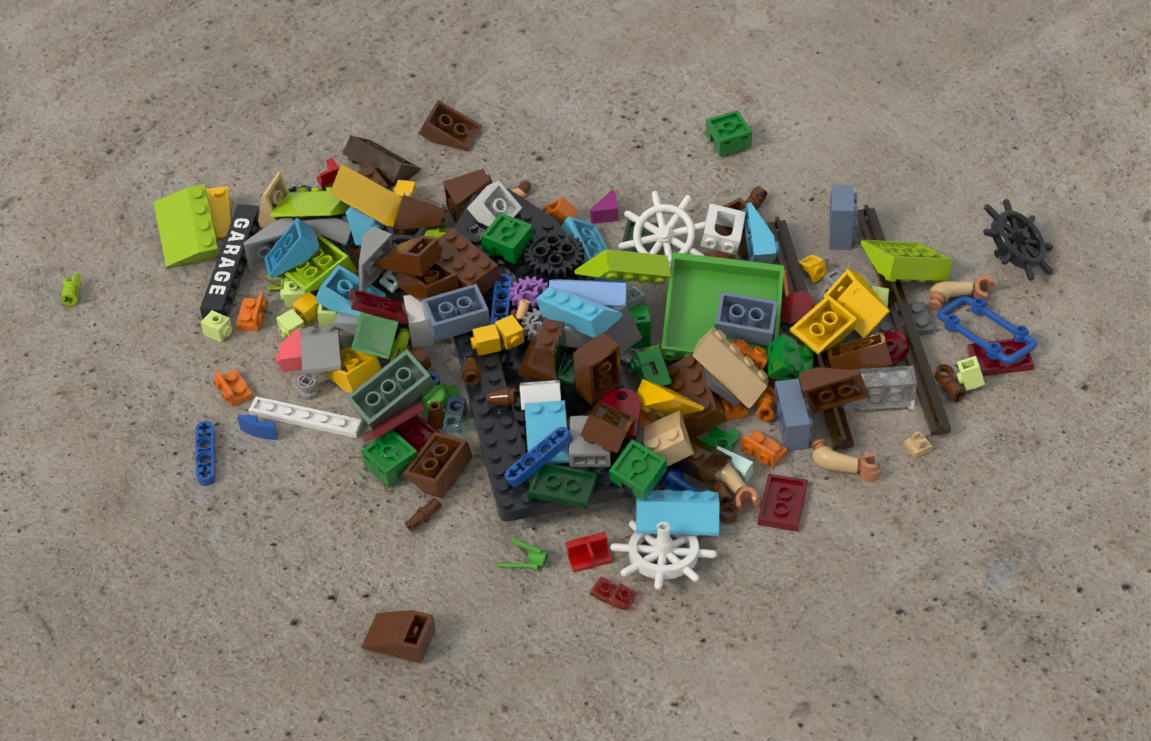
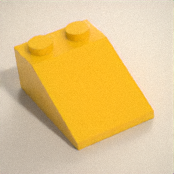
M229 187L208 188L206 191L216 240H224L232 222V200Z
M828 295L791 327L790 331L819 355L847 337L854 330L857 318Z
M345 347L341 350V369L323 371V373L345 392L352 393L382 368L377 356Z
M642 379L636 393L641 401V409L648 412L653 409L655 410L654 413L661 417L670 415L680 410L682 415L704 410V406L685 396L645 379Z

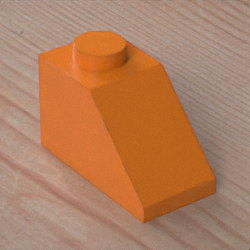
M563 196L541 209L555 218L560 226L568 216L575 218L578 211Z

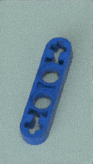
M501 274V281L497 280L494 283L490 325L510 316V287H513L511 276L508 274ZM501 295L507 296V298L503 300L498 299V297ZM500 309L506 310L503 314L496 313Z
M202 421L196 426V475L199 484L203 486L211 485L216 478L215 431L213 424L209 421ZM205 429H207V436L203 434ZM204 443L211 444L207 448H201V445ZM204 458L211 459L208 463H201V460ZM204 470L208 471L207 477H205Z
M566 427L557 428L508 468L505 472V478L508 483L515 487L521 485L567 447L572 441V435ZM551 447L547 453H542L545 448ZM535 460L531 466H527L529 461Z

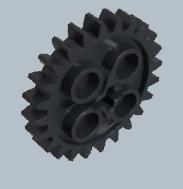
M550 230L549 234L543 231V236L536 234V239L531 238V243H526L527 248H524L526 267H529L530 272L534 271L535 275L541 273V278H544L546 275H548L549 279L552 276L559 279V275L566 278V273L573 275V270L583 265L582 261L585 260L583 243L579 242L578 237L574 238V234L567 236V231L563 234H560V230L556 233Z

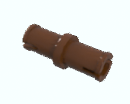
M432 498L424 507L418 508L416 514L405 522L407 529L414 532L421 524L428 522L431 516L442 508L441 502L437 498Z

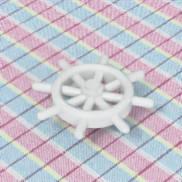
M653 191L651 195L654 206L647 209L640 217L631 211H625V217L636 224L633 231V240L620 243L618 245L620 250L636 247L639 253H648L643 245L656 242L648 254H657L663 245L665 255L668 256L669 266L672 256L671 247L673 245L681 249L678 253L705 256L694 249L696 231L703 230L706 221L693 224L692 219L685 212L692 199L690 195H686L679 207L670 204H661L659 193ZM663 214H672L673 216L666 226ZM656 216L659 228L648 221ZM679 219L683 220L686 224L685 227L673 229ZM644 228L654 233L653 235L642 237ZM688 233L686 243L675 238V236Z
M632 520L629 522V527L635 533L630 538L629 544L613 543L610 546L612 551L628 552L631 565L621 570V576L627 577L638 571L646 577L655 579L654 587L657 590L662 589L663 580L674 579L686 575L694 582L699 581V575L692 570L698 561V557L715 558L717 556L715 550L699 549L696 538L699 535L670 534V526L667 522L657 524V534L636 533V522ZM647 541L651 546L641 544ZM683 544H686L689 548H678V547L681 546V545H683ZM639 553H644V554H649V555H647V556H645V557L642 558V557L639 555ZM677 556H686V557H685L683 560H680ZM655 560L658 561L657 564L651 563V562H653V561H655Z

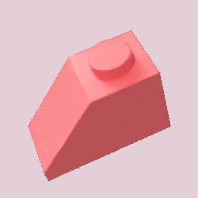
M296 329L279 345L276 361L277 365L281 364L282 372L302 369L301 329Z

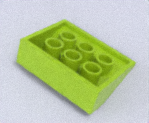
M205 184L185 188L153 202L166 268L219 257V249Z
M322 187L311 188V191H307V188H296V192L289 193L270 213V217L344 214L350 205L331 196L332 187H326V191H322Z
M317 233L316 236L319 243L317 253L304 263L282 273L306 293L320 289V286L338 264L353 274L358 272L348 255Z
M861 240V245L877 272L885 276V279L888 281H896V279L905 282H911V280L918 282L929 280L934 283L948 281L953 259L919 242Z
M612 249L603 250L574 270L575 274L607 278V280L619 279L623 282H649L654 285L663 284L665 280L671 277L669 260L666 255Z

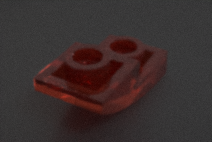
M603 576L598 579L589 593L596 599L625 611L628 610L638 593L622 583L617 586Z

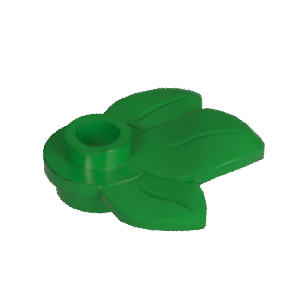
M718 427L710 429L708 436H702L699 439L715 448L720 446L728 451H732V446L738 442V432L736 428H732L724 433Z

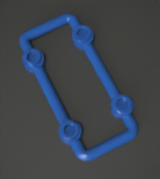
M961 296L937 312V317L945 323L944 327L946 330L957 331L986 351V356L989 359H999L1006 364H1012L1037 347V341L1029 336V330L1026 326L1019 325L1016 327L989 310L983 298L973 299L969 296ZM966 303L971 306L972 313L985 315L1011 332L1016 342H1026L1028 345L1011 356H1007L1002 353V347L999 343H987L960 325V319L957 315L950 314L947 316L946 314Z

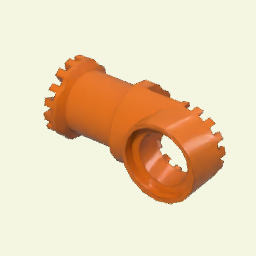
M769 385L757 401V418L760 421L762 420V422H767V420L769 422L774 418L775 389Z

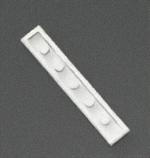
M257 396L248 410L249 415H257L266 419L353 438L358 437L364 425L363 419Z

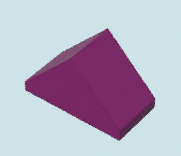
M613 189L590 209L591 223L619 221L616 194Z

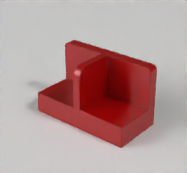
M333 158L326 160L327 171L320 173L316 177L317 182L322 187V191H326L325 185L335 181L339 171V166Z
M605 531L566 542V554L574 573L612 563Z

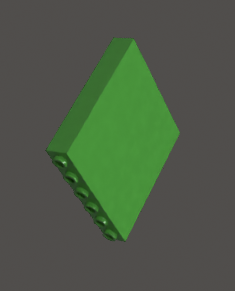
M672 252L670 263L671 277L668 281L661 354L664 359L669 361L682 360L693 354L697 342L712 327H715L721 291L778 301L771 342L779 337L784 265ZM747 342L748 345L760 347L767 352V362L763 370L768 369L769 345Z

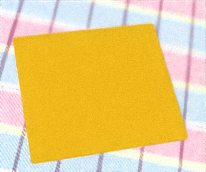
M343 164L340 165L330 192L331 196L380 223L392 227L402 197Z

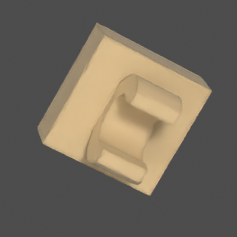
M919 431L904 441V446L915 459L932 451V445Z

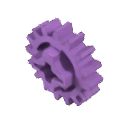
M526 276V280L519 278V283L514 282L513 287H510V301H512V305H517L518 309L520 300L526 299L530 302L528 309H531L532 312L533 308L540 310L536 298L548 289V283H543L542 278L537 281L535 276L532 279Z

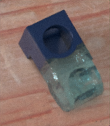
M449 397L443 425L444 433L461 434L462 424L468 411L465 398ZM454 403H459L461 406H454Z

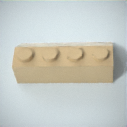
M712 327L697 342L692 356L747 408H750L768 386L769 379L767 374L754 366L752 359L748 356L745 357L736 344H731L721 330H716Z

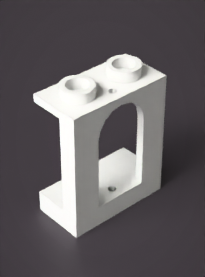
M710 203L700 246L736 255L746 212ZM715 224L733 228L732 234L729 236L719 235L715 231Z

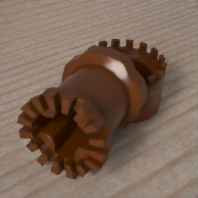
M757 186L751 191L750 196H748L745 202L752 203L755 209H759L760 204H762L761 202L766 200L765 197L767 198L768 192L762 187Z
M940 364L936 369L935 379L942 385L941 388L948 392L951 400L954 403H958V401L960 402L966 397L967 391L958 384L957 379L953 375V368L947 364Z
M716 482L717 484L714 483L710 491L718 492L719 519L724 523H732L737 519V507L732 496L727 492L726 483ZM729 510L733 514L728 516L724 515L723 512Z

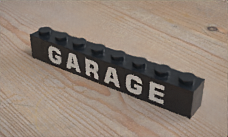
M237 205L200 306L202 319L211 311L226 317L227 315L229 316L231 303L235 300V291L240 286V277L244 275V266L248 262L243 243L258 233L259 206Z

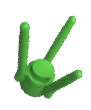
M512 538L513 544L530 551L528 561H531V563L496 564L497 567L532 568L537 570L538 566H545L548 551L535 548Z

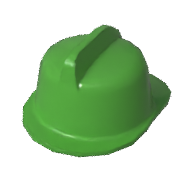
M448 384L432 386L422 394V398L419 401L424 407V411L421 413L428 417L429 404L433 401L439 402L443 412H445L449 397L459 398V390L455 386Z

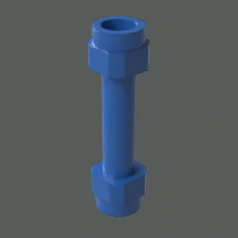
M670 470L665 478L672 486L676 484L683 490L701 492L679 477L680 474L676 471Z

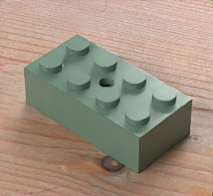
M406 349L346 398L354 410L372 429L404 410L435 384L430 374Z

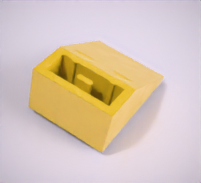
M847 269L823 296L825 298L829 295L857 318L854 329L863 338L867 337L890 312L862 275L850 269Z

